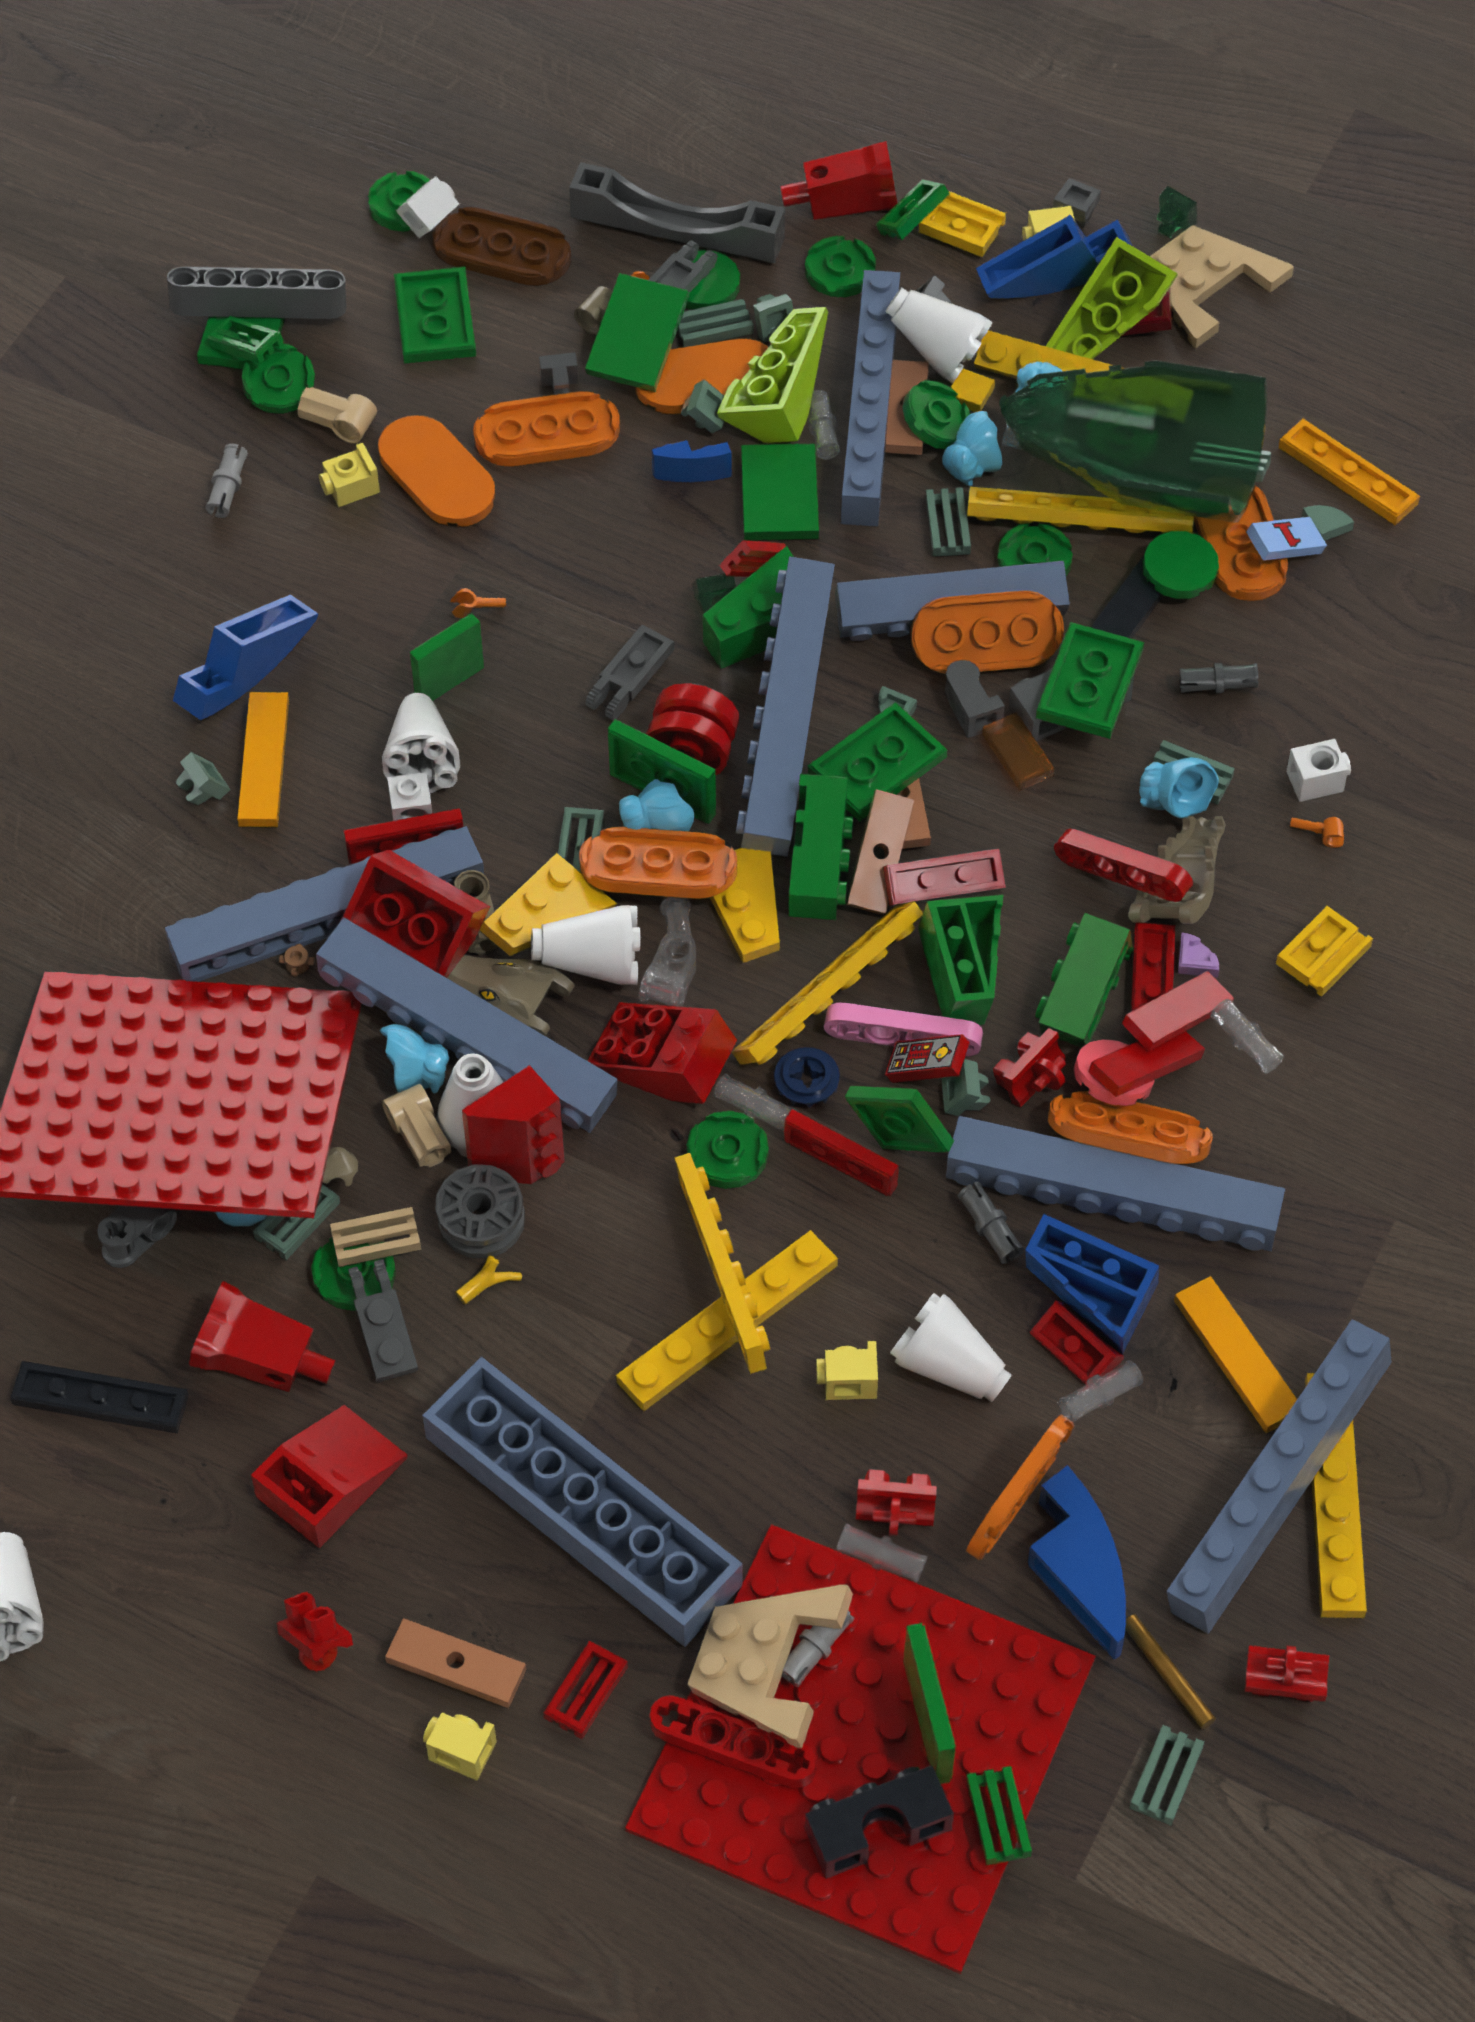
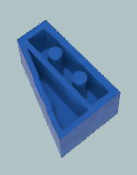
M1043 1214L1025 1249L1026 1267L1123 1355L1159 1283V1265Z

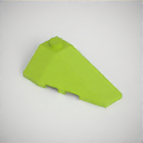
M1116 237L1046 347L1094 359L1160 304L1178 274Z
M826 307L793 309L769 337L771 345L761 357L754 355L749 361L750 370L741 380L734 379L728 386L717 411L720 419L764 443L799 440L809 416L828 316Z

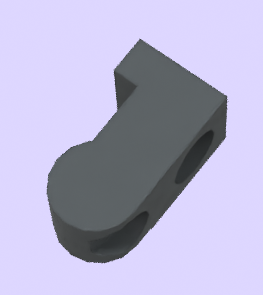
M959 660L951 663L947 668L945 695L967 738L1003 727L1005 706L999 695L988 698L979 681L980 672L978 667L970 661Z

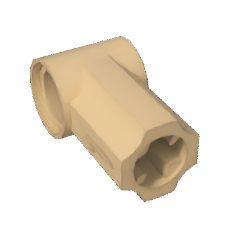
M313 387L305 388L297 408L299 418L332 428L337 437L352 444L358 443L362 439L377 415L376 406L365 396L351 394L346 399Z
M417 1084L382 1100V1107L390 1126L396 1134L401 1133L420 1167L435 1166L443 1162L444 1158L451 1153V1145L435 1119L433 1106L421 1084Z

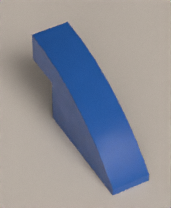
M1069 215L982 264L976 270L989 298H1023L1045 295L1086 284L1116 237L1131 246L1133 245L1118 219L1085 237L1075 220Z
M290 594L215 626L205 665L179 675L173 701L199 720H203L222 710L258 684L290 653L315 623L318 613Z
M1067 1465L1041 1485L1039 1505L1058 1526L1030 1546L1028 1566L1115 1660L1121 1655L1126 1627V1594L1122 1567L1114 1539L1100 1509L1087 1488Z

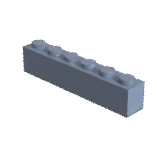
M1064 561L837 583L835 600L840 638L850 637L852 641H863L872 638V634L887 633L889 637L906 636L910 634L913 620L923 606L937 598L1021 590L1034 591L1050 599L1061 615L1064 616L1070 605Z

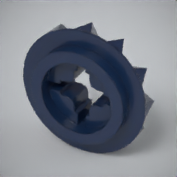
M809 1047L794 1049L786 1053L777 1063L774 1073V1083H776L779 1095L788 1098L792 1105L802 1103L806 1104L809 1109L814 1103L820 1101L826 1104L829 1096L837 1092L840 1078L839 1068L834 1059L822 1050ZM804 1067L808 1068L811 1078H814L810 1088H806L803 1080H800L802 1073H804Z

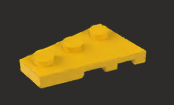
M739 848L734 850L737 855L738 868L735 881L727 890L710 897L742 963L779 951L780 940L771 852Z
M556 853L483 922L480 931L511 956L531 947L532 928H541L542 924L613 908L617 903L602 890L590 885L584 879L583 874Z

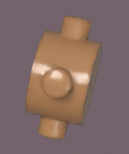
M301 944L288 948L285 954L279 957V963H285L286 969L295 977L306 972L309 965H314L315 961L314 957H308L307 950Z

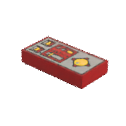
M963 1034L896 1041L885 1075L892 1083L959 1076L970 1042Z

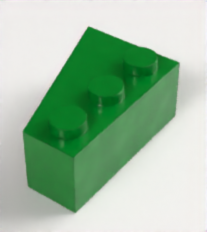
M787 546L703 614V643L720 669L765 651L768 637L775 638L777 627L770 626L773 603L781 604L782 593L775 592L779 569L786 571L789 556L794 557Z
M800 774L799 806L796 811L797 825L789 888V917L836 920L837 906L845 905L847 882L840 881L841 872L849 871L850 849L843 848L844 839L852 840L853 816H846L847 777Z
M1004 895L927 901L918 926V932L942 1017L968 1020L978 1025L985 1024L995 997L998 963L997 949L1001 930L1000 915Z
M1084 913L1080 924L1073 923L1066 941V945L1070 946L1065 960L1058 959L1051 976V981L1055 983L1049 997L1043 995L1035 1015L1036 1018L1040 1019L1041 1033L1050 1028L1058 1032L1059 1040L1080 1048L1091 1041L1106 1008L1104 1005L1111 989H1116L1120 977L1117 974L1123 960L1129 961L1133 953L1130 929Z

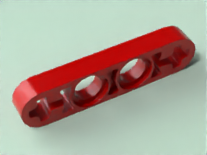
M1066 829L1054 844L1056 855L1065 864L1168 901L1180 902L1193 886L1191 875L1183 867L1173 862L1076 829Z
M663 1696L656 1700L651 1707V1729L656 1737L665 1742L791 1788L805 1787L815 1777L816 1756L811 1747L805 1743L802 1748L795 1747L787 1743L785 1738L773 1732L768 1733L754 1724L678 1696ZM671 1710L676 1711L680 1722L673 1721L670 1727L664 1726L663 1717L660 1715L668 1716ZM695 1717L696 1719L692 1725V1734L688 1736L686 1735L685 1724L690 1725V1718ZM708 1724H716L722 1727L725 1736L718 1743L708 1744L699 1737L700 1730ZM752 1739L760 1740L765 1744L767 1752L760 1759H748L741 1752L743 1744ZM776 1747L780 1749L779 1759L776 1758V1766L772 1767L770 1764L773 1761L774 1748ZM796 1757L803 1758V1766L805 1768H799L796 1774L789 1772V1764L786 1761L793 1762Z

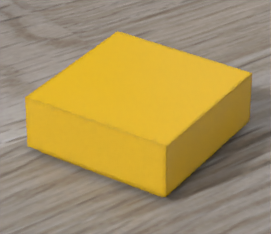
M962 369L951 385V388L958 394L956 398L961 404L965 402L969 410L978 412L982 411L995 388V380Z

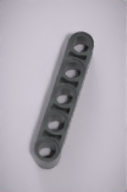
M184 266L172 269L167 275L170 310L182 316L333 319L342 316L347 310L345 276L336 270Z

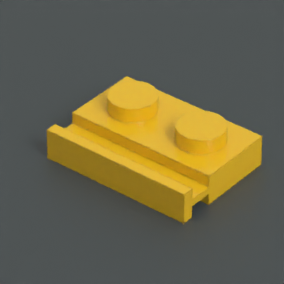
M949 191L950 194L919 223V233L983 257L998 235L1000 227L1004 226L1006 213Z
M1326 906L1277 955L1276 964L1304 985L1314 987L1318 990L1317 994L1322 997L1366 953L1372 945L1373 938L1369 935L1367 937L1358 932L1359 928Z

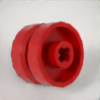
M691 683L674 684L663 689L657 697L653 710V720L648 726L646 735L716 769V775H718L727 765L731 752V742L735 738L739 725V712L732 701L722 693L709 687Z

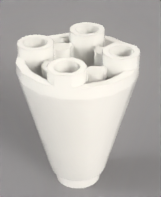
M902 287L885 311L892 316L891 321L934 370L951 384L956 380L964 367L960 362L964 363L966 359L968 361L972 359L981 345V342L977 339L981 340L993 323L974 311L912 289L908 292Z
M412 693L403 699L398 709L382 756L383 773L387 778L426 772L429 792L433 793L443 788H450L456 784L458 780L457 774L460 769L459 750L430 697L422 693Z
M621 905L542 924L541 928H532L531 960H541V964L619 985H637L638 962L634 961L635 951H640V927H637V906Z
M467 1054L458 1060L452 1070L437 1112V1123L451 1147L456 1148L459 1154L467 1157L462 1109L503 1083V1080L492 1064L479 1054Z
M933 1293L915 1318V1320L921 1323L917 1331L908 1327L890 1352L896 1357L894 1362L900 1367L976 1398L982 1399L984 1396L993 1402L1012 1374L1004 1370L1006 1365L955 1303L945 1294L940 1298Z
M9 1532L0 1533V1661H4L9 1657V1654L28 1649L33 1644L39 1643L43 1638L44 1621L26 1547L18 1535Z

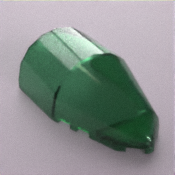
M1155 360L1145 362V366L1121 369V365L1109 366L1107 371L1086 373V369L1038 374L1027 381L1028 385L1009 397H1006L1004 394L999 400L1001 414L1023 451L1123 505L1232 523L1239 522L1247 509L1254 489L1265 437L1267 418L1266 377Z

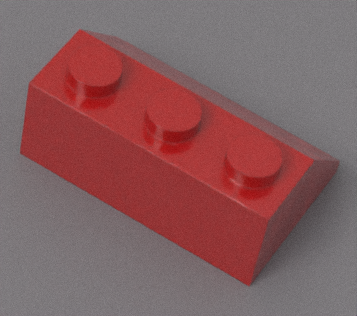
M386 850L370 856L343 917L447 978L475 941L491 906L398 854Z
M530 1065L462 1109L468 1166L492 1165L506 1171L517 1183L533 1184L542 1177L547 1178L555 1174L565 1162L560 1098Z

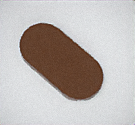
M464 207L459 208L458 213L452 215L449 213L433 228V245L438 257L451 266L465 267V270L524 285L539 286L552 283L561 278L571 264V247L569 242L565 240V235L560 230L549 225L482 208Z

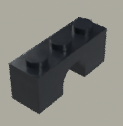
M932 1765L923 1769H919V1767L907 1768L899 1772L894 1777V1780L879 1786L877 1783L865 1784L857 1788L852 1793L853 1796L837 1802L835 1799L823 1800L815 1804L810 1809V1812L805 1814V1832L825 1878L868 1863L869 1845L863 1832L870 1824L876 1821L885 1820L897 1824L903 1830L909 1845L912 1846L951 1831L954 1817L953 1810Z

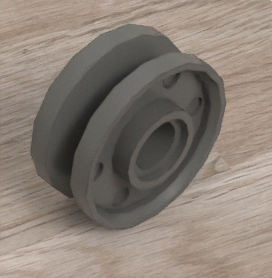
M471 1165L459 1169L444 1180L437 1192L435 1211L438 1218V1226L443 1240L456 1253L469 1258L487 1259L488 1256L503 1254L518 1241L524 1230L525 1210L523 1207V1196L518 1183L502 1169L492 1165ZM480 1208L488 1210L486 1213L481 1215H476L472 1213Z

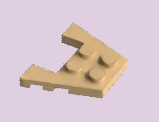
M1194 225L1150 256L1164 266H1169V269L1178 274L1171 285L1173 319L1179 327L1183 326L1188 334L1189 343L1195 349L1215 335L1219 329V321L1200 308L1199 304L1241 273H1245L1271 293L1292 277L1294 266L1290 263Z
M837 1585L715 1607L687 1685L697 1696L736 1716L739 1714L753 1721L758 1728L768 1733L773 1732L785 1738L787 1743L802 1748L814 1714L813 1709L809 1703L775 1699L774 1696L798 1626L804 1624L842 1629L853 1597L852 1591L848 1585Z

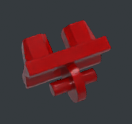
M1050 1028L1041 1036L1027 1032L1018 1042L1019 1060L1015 1063L1009 1059H1001L993 1068L996 1083L1008 1091L1012 1104L1021 1108L1036 1091L1041 1092L1045 1087L1059 1090L1064 1085L1065 1077L1061 1070L1066 1065V1057L1058 1046V1032Z
M869 1469L865 1479L858 1480L855 1519L890 1523L889 1536H898L899 1524L934 1526L937 1486H931L929 1475L913 1473L907 1477V1483L889 1482L890 1475L885 1471Z
M303 1592L284 1601L287 1619L276 1623L278 1634L299 1650V1658L302 1664L310 1670H325L334 1662L337 1655V1647L347 1648L353 1645L351 1633L336 1622L334 1611L327 1606L316 1608L315 1598L310 1593Z
M1249 1645L1245 1692L1255 1695H1274L1296 1698L1303 1701L1313 1702L1315 1700L1325 1702L1327 1698L1329 1655L1296 1651V1646L1289 1645L1286 1646L1285 1650Z

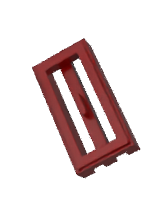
M742 540L721 562L720 567L727 576L749 577L786 547L785 543Z
M589 1641L543 1713L544 1719L551 1723L553 1721L559 1723L560 1728L566 1731L570 1729L574 1732L575 1736L583 1739L627 1670L628 1661ZM597 1656L600 1658L599 1662L565 1714L560 1711L561 1707L593 1657ZM609 1664L613 1665V1668L580 1720H575Z

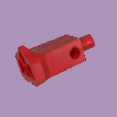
M886 141L803 162L806 181L780 186L784 207L810 202L814 220L868 211H890L897 204Z
M222 1281L193 1345L189 1366L204 1370L225 1371L290 1392L297 1373L327 1384L336 1360L308 1350L313 1328L250 1300L237 1287Z

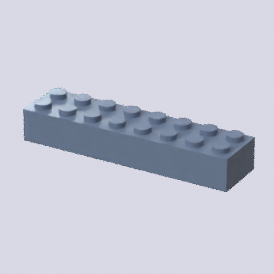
M482 1356L423 1414L426 1439L682 1646L685 1647L710 1621L715 1607L725 1605L742 1587L743 1564Z

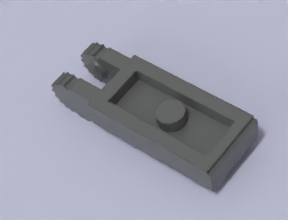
M691 240L677 253H673L651 276L649 281L685 289L690 293L703 277H706L712 271L718 256L715 252L707 250L704 255L693 263L692 261H694L699 251V244Z
M641 625L602 671L600 679L591 689L585 700L586 706L593 710L597 709L606 699L610 689L616 692V694L608 704L605 715L613 721L614 719L617 720L620 714L625 711L629 700L632 701L675 650V642Z
M383 1259L374 1261L373 1270L381 1289V1293L366 1297L361 1271H359L357 1266L348 1269L356 1300H354L355 1309L377 1383L418 1371L395 1289L391 1288Z

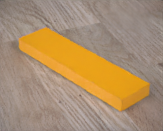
M1301 419L1280 439L1278 448L1395 526L1419 503L1420 496L1305 419Z
M288 692L249 693L237 818L239 827H278L289 709Z
M1210 1276L1176 1293L1174 1302L1264 1432L1268 1433L1278 1428L1297 1401V1398L1213 1278Z

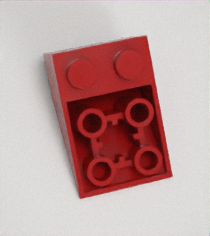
M619 1002L587 1061L614 1076L620 1082L667 1100L704 1104L737 1039L717 1009Z
M343 1405L281 1444L251 1474L256 1498L318 1548H321L408 1458V1455Z

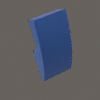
M687 440L666 444L652 449V474L655 479L673 482H703L732 477V452L727 442L708 445L691 451Z

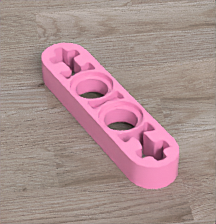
M834 1003L828 1006L824 1022V1030L835 1038L893 1047L896 1041L963 1034L970 1042L966 1053L968 1057L979 1053L983 1036L982 1028L968 1020L850 1003Z

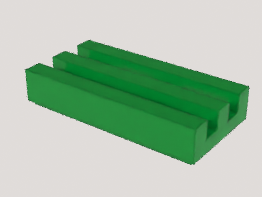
M921 180L875 226L881 235L886 236L888 234L889 237L894 238L896 236L898 239L903 240L950 193L945 184Z
M233 316L228 317L207 337L211 348L258 364L265 360L263 353L271 355L275 351L272 345L280 347L284 343L280 332Z
M1011 1766L1002 1767V1771L994 1772L993 1769L984 1771L983 1775L976 1776V1773L967 1774L966 1782L986 1865L1031 1857L1032 1849ZM999 1783L1004 1784L1019 1848H1012L997 1787ZM987 1786L1003 1851L995 1852L979 1787Z

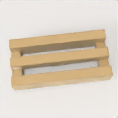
M412 1207L330 1224L339 1267L421 1250ZM407 1234H409L410 1236L408 1238L384 1242V1239ZM364 1243L375 1244L344 1251V1248Z

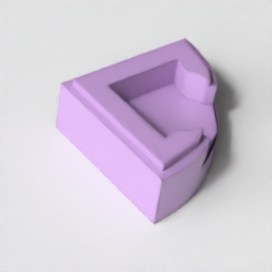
M1181 933L1178 973L1200 975L1208 971L1213 977H1218L1219 962L1215 953H1212L1208 947L1201 943V939L1197 936Z

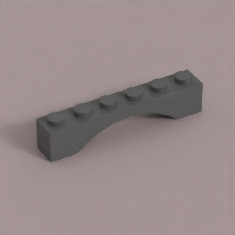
M580 162L569 187L572 218L688 243L692 240L698 243L700 247L775 263L785 239V208L752 200L723 208H700L682 205L644 191L613 169Z

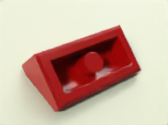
M1057 1300L1029 1332L1089 1388L1094 1387L1125 1358L1067 1304Z

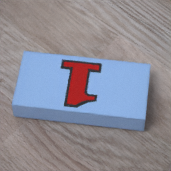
M1310 517L1252 523L1246 531L1263 561L1321 554L1327 546Z

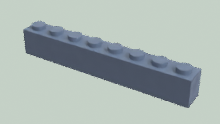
M864 270L842 489L841 524L878 526L892 364L897 326L891 321L892 316L885 311L900 290V272Z
M789 556L787 570L779 569L775 592L782 593L781 604L773 603L770 626L777 627L775 638L768 637L764 660L771 661L770 672L762 671L758 694L766 695L764 707L756 706L753 729H759L760 734L758 741L751 740L747 763L754 764L753 776L745 775L741 798L749 799L747 811L739 810L735 832L736 834L743 835L741 848L769 851L771 854L786 857L788 855L798 799L799 778L802 773L835 564Z
M467 826L456 830H446L438 836L420 842L407 843L401 848L392 851L453 886L456 877L464 871L476 870L484 874L483 861ZM370 856L361 862L343 868H333L325 874L307 880H297L286 887L268 893H258L248 900L230 906H220L212 912L194 918H184L173 925L165 927L169 949L181 979L199 982L285 953L288 948L296 944L305 946L328 938L340 923Z
M344 917L316 953L318 972L327 983L335 987L341 985L353 992L355 998L368 1007H373L374 1005L387 1012L388 1017L396 1024L409 1025L421 1032L422 1037L428 1043L441 1044L453 1051L458 1059L467 1054L483 1056L492 1064L503 1082L530 1065L560 1098L561 1119L571 1128L579 1129L581 1127L591 1133L617 1096V1078Z
M963 1116L958 1118L953 1136L954 1143L948 1155L946 1178L953 1179L959 1184L965 1186L971 1184L973 1186L974 1182H980L982 1186L993 1188L1005 1195H1024L1036 1198L1045 1204H1064L1076 1207L1085 1213L1099 1212L1117 1216L1125 1222L1134 1223L1139 1221L1157 1225L1169 1232L1184 1231L1197 1234L1209 1241L1224 1240L1240 1244L1249 1250L1264 1249L1272 1251L1285 1188L1157 1161Z
M1353 1319L1350 1321L1166 1591L1172 1614L1203 1632L1210 1633L1391 1364L1390 1338Z

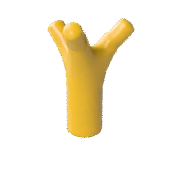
M488 1256L481 1271L455 1291L461 1302L466 1305L488 1287L508 1280L521 1281L522 1274L520 1272L508 1271L495 1272L499 1261L494 1256Z

